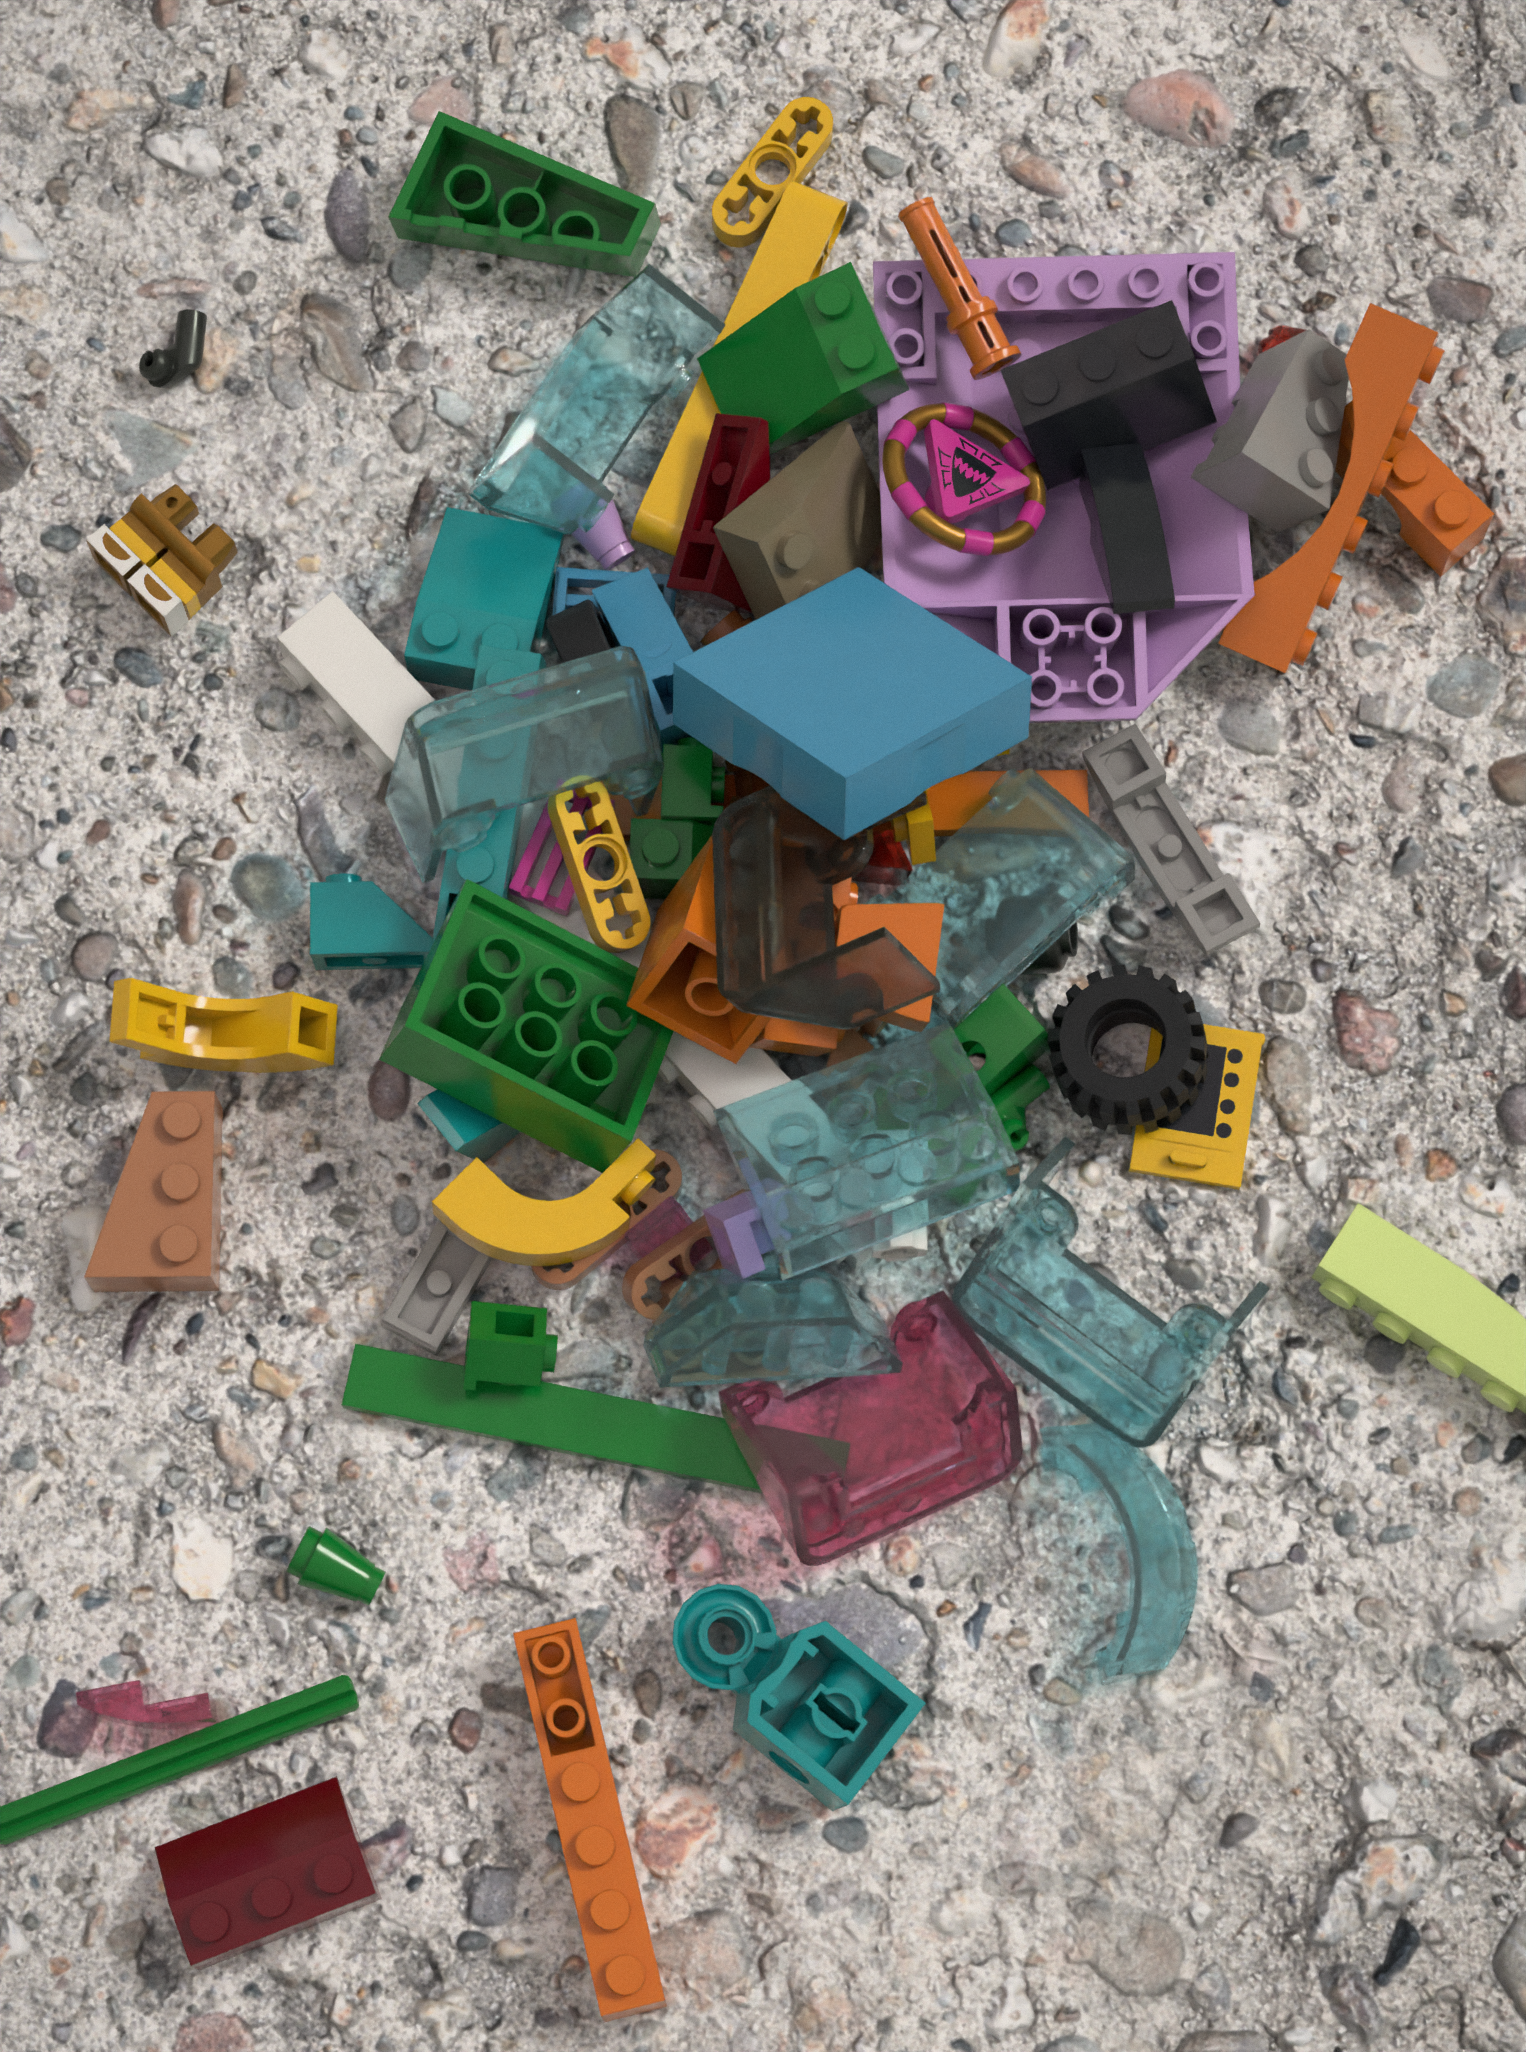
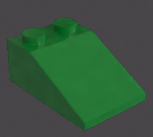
M851 262L794 288L697 358L721 414L760 417L768 421L769 455L910 390L867 292Z

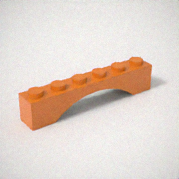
M1372 303L1369 304L1345 358L1353 396L1354 433L1350 462L1339 494L1322 524L1300 550L1271 573L1254 581L1255 596L1225 626L1218 644L1283 673L1289 671L1292 662L1301 666L1304 665L1318 634L1308 629L1317 606L1329 610L1343 579V576L1333 573L1343 550L1354 554L1367 526L1368 520L1358 516L1369 493L1379 498L1393 468V463L1384 460L1393 437L1405 441L1417 415L1419 407L1409 403L1419 380L1428 384L1431 383L1445 350L1435 346L1439 337L1438 332Z

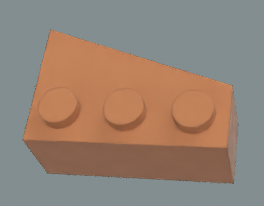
M215 1091L151 1092L84 1275L85 1280L94 1292L219 1291L223 1108Z

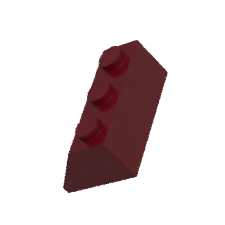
M337 1776L155 1847L170 1910L190 1966L197 1970L210 1967L382 1899Z

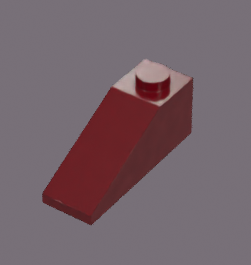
M716 413L666 586L712 609L725 611L736 609L739 613L753 614L713 527L770 480L768 421L760 417Z

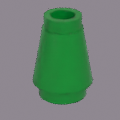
M311 1526L307 1528L286 1570L287 1573L299 1578L297 1585L356 1602L358 1600L367 1606L370 1605L386 1571L376 1567L373 1562L327 1527L324 1532H321Z

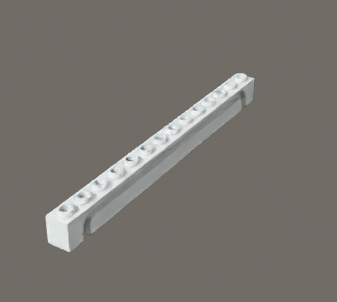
M331 591L277 637L283 656L279 665L287 677L300 690L303 691L309 685L323 700L319 705L321 712L340 733H344L349 728L364 744L359 748L361 755L380 776L383 777L386 773L390 772L402 784L404 788L399 792L401 798L420 819L424 820L430 815L442 827L444 832L440 835V839L447 847L465 731L346 604ZM526 797L511 881L541 816L540 811ZM554 829L550 833L527 886L532 888L537 886L557 841ZM564 860L549 891L550 895L557 898L569 874ZM589 865L587 874L595 880L604 881ZM611 889L605 893L594 894L597 903L609 897L614 910V916L606 920V927L609 932L619 930L623 939H626L625 930L633 925L632 919L629 914L619 916L616 912L612 900L613 897L617 896L615 891ZM509 893V901L596 945L589 934L577 896L566 917ZM649 929L646 938L639 945L625 952L611 954L639 968L651 930ZM674 1031L657 1075L669 1085L676 1079L692 1096L687 1101L689 1108L709 1129L718 1124L734 1141L728 1146L729 1150L748 1172L754 1174L760 1169L771 1182L789 1190L793 1204L785 1207L786 1213L794 1220L802 1214L818 1231L813 1236V1240L820 1250L834 1264L839 1265L845 1260L856 1272L872 1257L869 1191L863 1190L861 1154L763 1049L748 1048L740 1060L734 1064Z

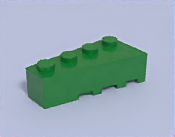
M438 111L388 216L399 239L630 277H637L661 226L654 202L441 111Z

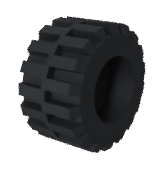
M1125 964L1112 966L1113 976L1102 979L1099 970L1086 975L1089 986L1081 990L1074 984L1066 992L1068 1000L1066 1007L1057 1004L1052 1015L1055 1027L1054 1029H1048L1047 1042L1051 1052L1049 1058L1058 1087L1064 1099L1068 1098L1072 1110L1081 1118L1088 1115L1093 1126L1106 1131L1108 1124L1116 1125L1118 1134L1132 1135V1126L1143 1125L1145 1133L1158 1130L1157 1120L1166 1116L1168 1121L1173 1123L1182 1116L1180 1106L1184 1102L1192 1106L1198 1098L1197 1085L1198 1083L1205 1084L1208 1073L1206 1058H1209L1205 1030L1200 1012H1197L1195 1009L1194 1000L1186 989L1181 993L1178 991L1176 980L1165 973L1158 980L1154 978L1152 968L1139 965L1137 974L1131 975L1127 974ZM1127 1023L1143 1024L1154 1028L1164 1037L1165 1048L1162 1056L1152 1068L1140 1075L1133 1077L1112 1076L1100 1070L1093 1063L1092 1054L1097 1042L1106 1032L1116 1026Z

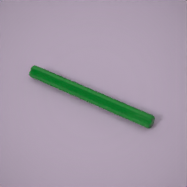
M348 1675L338 1676L0 1806V1844L8 1845L356 1711L359 1707V1698L353 1682Z

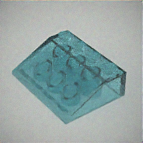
M949 1022L713 1110L716 1122L782 1281L1020 1190L1019 1160L990 1096Z

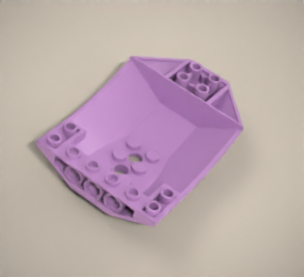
M1235 252L963 259L981 296H988L990 300H994L998 307L995 317L1010 346L1017 345L1022 354L1011 365L1172 300L1195 356L1217 423L1143 452L1150 472L1162 522L1174 589L1175 607L1172 609L1113 614L1090 545L1091 523L1079 490L1080 478L1047 491L1045 486V516L1035 535L1019 548L998 555L980 556L960 553L941 545L908 521L894 502L883 472V444L894 423L915 408L942 402L972 407L1004 424L1017 437L1021 438L1032 455L1033 453L1001 371L980 380L973 379L969 371L973 364L958 335H951L946 326L948 323L946 317L950 313L930 274L926 270L923 260L873 261L874 310L910 389L877 405L884 583L1032 676L1029 723L1136 721L1256 594L1254 593L1248 514L1191 478L1196 466L1206 461L1214 446L1211 439L1217 428L1226 424L1235 408L1232 401L1240 388ZM950 428L1009 465L1000 450L983 437L971 431ZM923 429L915 435L905 454V468L909 481L926 502L925 494L931 484ZM1024 493L969 515L963 521L951 524L959 528L991 533L1005 530L1013 525L1024 504Z

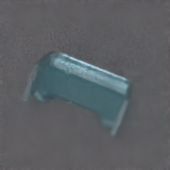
M649 264L587 319L573 335L471 486L468 495L486 509L567 535L572 534L578 528L587 533L600 519L615 495L602 482L651 407L664 395L674 400L683 391L695 372L688 367L690 361L696 353L722 332L725 324Z
M627 646L616 647L439 699L419 708L407 719L385 796V802L422 883L434 880L444 850L452 848L453 851L461 852L482 843L487 837L486 831L492 826L496 813L592 783L603 781L609 794L623 795L624 798L629 800L636 817L648 814L664 771V761L646 673L635 650Z
M1065 1136L1022 1182L955 1286L952 1294L953 1307L965 1325L1119 1441L1132 1447H1148L1153 1445L1169 1427L1228 1349L1270 1288L1259 1281L1229 1319L1205 1304L1189 1303L1180 1307L1168 1323L1163 1321L1067 1249L1077 1234L1079 1227L1078 1216L1070 1202L1049 1186L1075 1146V1143Z

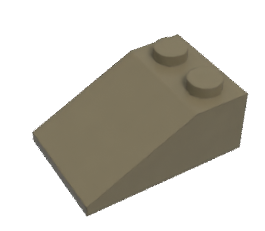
M839 422L713 527L756 620L857 567L864 570L882 538L880 491L849 422Z

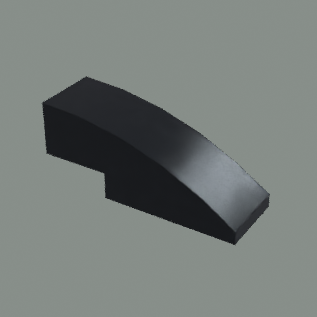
M1141 443L1080 449L1079 490L1091 523L1090 545L1113 614L1174 608L1175 596L1166 542L1155 491Z

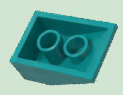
M447 507L416 601L404 653L407 671L417 681L472 691L479 644L539 653L556 577V567L559 564L565 537V529Z

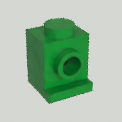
M693 737L679 739L677 745L664 744L661 819L694 820L723 829V806L712 805V803H724L725 766H714L713 751Z
M472 1301L465 1349L463 1389L476 1391L477 1381L496 1382L504 1386L527 1385L540 1387L542 1372L554 1373L558 1335L546 1334L547 1308Z

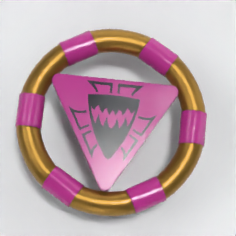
M944 402L929 404L915 408L897 420L884 441L882 464L891 497L907 520L934 541L960 553L989 556L1013 551L1035 535L1045 516L1046 489L1044 480L1034 456L1021 438L1017 437L998 420L969 406ZM950 428L971 431L983 437L1000 450L1009 465ZM923 429L931 484L925 494L926 502L909 481L905 468V454L915 435ZM1024 493V504L1013 525L1005 530L991 533L959 528L951 524L963 521L969 515Z

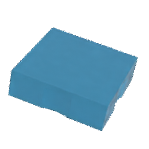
M857 567L673 662V724L731 764L746 769L762 778L784 800L845 840L907 806L931 786L948 778L964 774L1029 737L1032 676L865 570Z

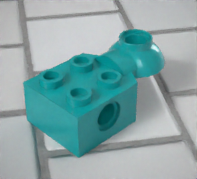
M716 1584L699 1589L683 1603L674 1620L672 1643L678 1662L690 1677L709 1688L730 1690L737 1695L732 1730L831 1811L850 1804L926 1704L827 1621L804 1628L781 1639L777 1635L770 1610L757 1595L740 1586ZM712 1623H723L734 1632L736 1644L731 1655L720 1654L710 1646L708 1629Z

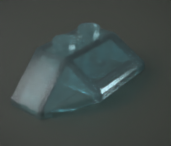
M813 1264L766 1266L765 1270L744 1279L727 1269L693 1270L646 1333L643 1343L659 1388L901 1373L903 1366L885 1321L839 1278Z

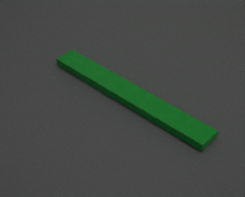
M355 1344L341 1404L343 1409L838 1508L850 1449L849 1443L541 1381L540 1387L527 1385L504 1386L496 1382L477 1381L476 1391L464 1390V1365Z

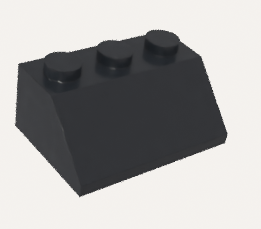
M1172 300L1001 369L1003 380L1047 491L1080 478V449L1141 443L1143 452H1146L1217 423L1195 356Z

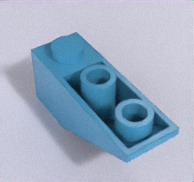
M648 567L592 589L593 597L663 753L664 744L677 745L679 739L692 737L673 724V662L693 653Z

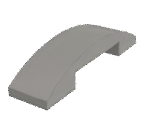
M1136 723L1082 751V757L1106 806L1144 872L1177 921L1206 956L1260 927V921L1230 873L1225 875L1222 873L1168 787L1166 771Z

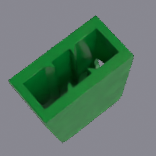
M1003 983L932 1050L930 1054L941 1068L914 1093L938 1120L965 1096L977 1108H980L988 1102L989 1097L1050 1049L1047 1042L1048 1034L1045 1028ZM975 1054L986 1056L983 1067L978 1071L967 1072L964 1070V1063L970 1056Z

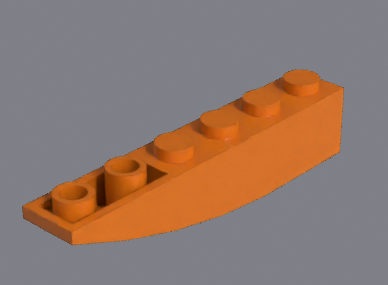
M576 1618L513 1633L601 2017L604 2022L665 2008L667 2007Z

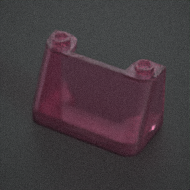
M943 1290L920 1301L911 1302L899 1311L891 1326L890 1340L892 1349L784 1397L776 1381L768 1376L747 1377L718 1392L722 1415L789 1546L801 1563L807 1566H818L835 1560L1001 1482L1020 1463L1023 1448L1017 1389Z

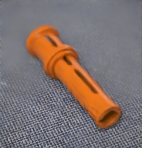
M926 197L904 208L899 212L898 217L904 223L924 262L926 270L930 274L950 313L946 317L948 322L946 326L950 334L958 335L973 364L969 371L974 380H980L1013 364L1022 354L1017 345L1010 346L995 317L998 307L994 300H990L988 296H981L958 248L955 246L935 207L933 198Z

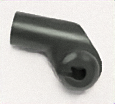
M186 309L179 311L177 314L174 344L164 350L159 348L153 350V352L147 350L142 355L139 362V370L141 375L148 379L152 386L159 388L172 387L201 366L207 315L197 310Z

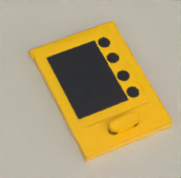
M1203 1024L1209 1058H1206L1208 1073L1205 1084L1198 1083V1098L1192 1106L1184 1102L1180 1106L1182 1116L1173 1123H1170L1165 1116L1156 1121L1158 1130L1145 1133L1143 1125H1136L1129 1172L1240 1190L1261 1047L1265 1043V1035ZM1152 1027L1144 1072L1148 1071L1158 1062L1165 1048L1164 1037Z

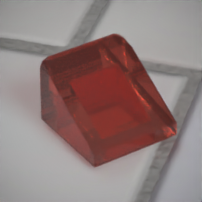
M891 830L863 841L859 856L856 859L853 858L851 881L893 886L912 885V866L901 843H895Z

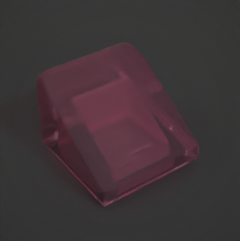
M671 1195L625 1233V1244L640 1260L692 1224L693 1221ZM705 1237L697 1240L690 1250L689 1257L693 1267L713 1251V1247ZM674 1259L669 1261V1265L677 1272L666 1280L659 1281L656 1279L661 1285L673 1276L679 1279L684 1275L677 1268Z

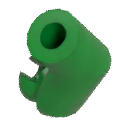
M1034 1064L1027 1066L995 1091L988 1099L986 1133L991 1144L999 1151L1017 1152L1024 1148L1029 1139V1131L1026 1130V1107L1050 1089L1048 1080Z

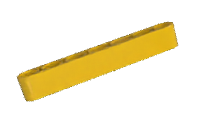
M793 180L788 184L714 346L794 288L820 276L845 219L848 206L846 201ZM701 372L642 500L631 531L632 540L674 557L716 413H720L703 372Z

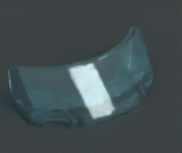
M1098 1423L1041 1428L1036 1438V1445L1044 1472L1064 1471L1076 1480L1081 1494L1101 1490L1118 1519L1125 1539L1130 1568L1128 1611L1116 1614V1632L1111 1642L1094 1653L1102 1686L1164 1671L1177 1652L1187 1632L1197 1593V1551L1195 1543L1191 1538L1186 1520L1188 1516L1182 1502L1169 1480L1157 1465L1136 1445L1118 1433Z

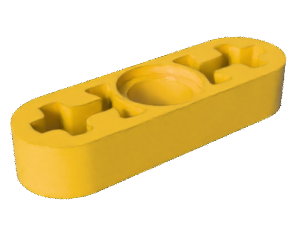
M801 97L788 103L717 195L712 205V228L716 237L722 243L737 248L755 243L768 228L788 184L792 180L801 184L828 149L833 137V116L825 103L813 97ZM810 119L816 120L817 134L807 131L797 143L796 155L790 148L796 137L795 121L805 125ZM778 160L788 167L790 173L782 183L769 185L757 177L756 169L764 161ZM749 189L756 197L749 207L750 223L748 224L740 220L734 226L729 225L727 211L730 210L733 213L740 212L748 202Z
M588 775L569 777L557 785L551 792L548 799V814L592 940L598 947L607 952H625L639 945L646 938L650 929L649 911L606 788L600 781ZM573 789H575L579 798L589 797L592 802V808L584 812L588 830L590 831L600 825L603 834L592 835L577 844L574 835H578L586 830L579 812L568 813L565 803L573 798ZM589 848H603L612 856L614 872L609 880H595L585 871L583 859ZM621 884L624 893L618 894L612 900L619 916L629 914L632 919L633 925L625 930L626 939H623L619 930L609 932L606 927V920L614 916V910L609 897L597 903L594 895L605 893Z

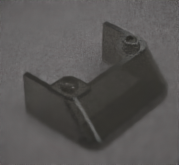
M771 785L745 796L726 807L717 818L712 832L717 985L721 995L737 1010L744 1013L837 1029H852L940 992L939 980L885 927L838 947L835 946L832 885L858 874L865 868L873 852L874 827L926 805V794L922 792L907 806L845 840L784 800Z

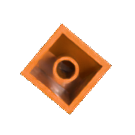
M714 832L659 907L626 1006L734 1064L740 1060L787 999L797 982L769 861Z

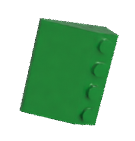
M466 879L398 1013L379 1060L603 1173L632 1142L674 1031L626 1006L638 967Z

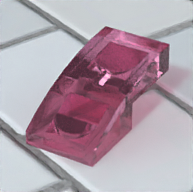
M140 1680L76 1692L77 1704L84 1711L102 1719L127 1726L178 1730L203 1728L219 1723L215 1699L209 1693L150 1704L148 1687Z

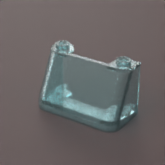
M1012 768L1002 775L988 792L992 799L936 851V861L923 863L886 899L881 894H878L866 903L945 904L930 1020L945 1036H948L982 1003V1000H986L1003 983L1006 987L1011 984L1086 912L1091 915L1099 907V892L1103 896L1108 894L1114 900L1135 880V859L1117 841L1032 768H1028L1022 773Z

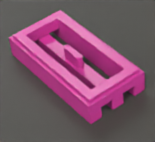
M557 778L553 789L565 780ZM573 789V798L568 801L573 803L569 813L579 812L581 817H583L585 810L592 808V802L589 797L579 798L575 789ZM610 799L613 809H615V800ZM547 800L510 883L509 893L567 917L576 897L570 875L568 874L558 898L549 894L564 860L558 840L553 847L536 888L527 886L553 829L548 814ZM598 825L592 830H588L584 840L592 835L603 834L601 826ZM597 847L589 848L584 855L583 864L586 872Z

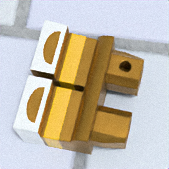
M177 484L156 496L151 502L141 493L133 501L130 511L110 528L103 524L86 538L94 561L130 596L133 595L134 600L171 637L222 588L219 573L227 567L238 553L233 539L215 523L209 526L193 542L180 532L199 515V511L192 499Z

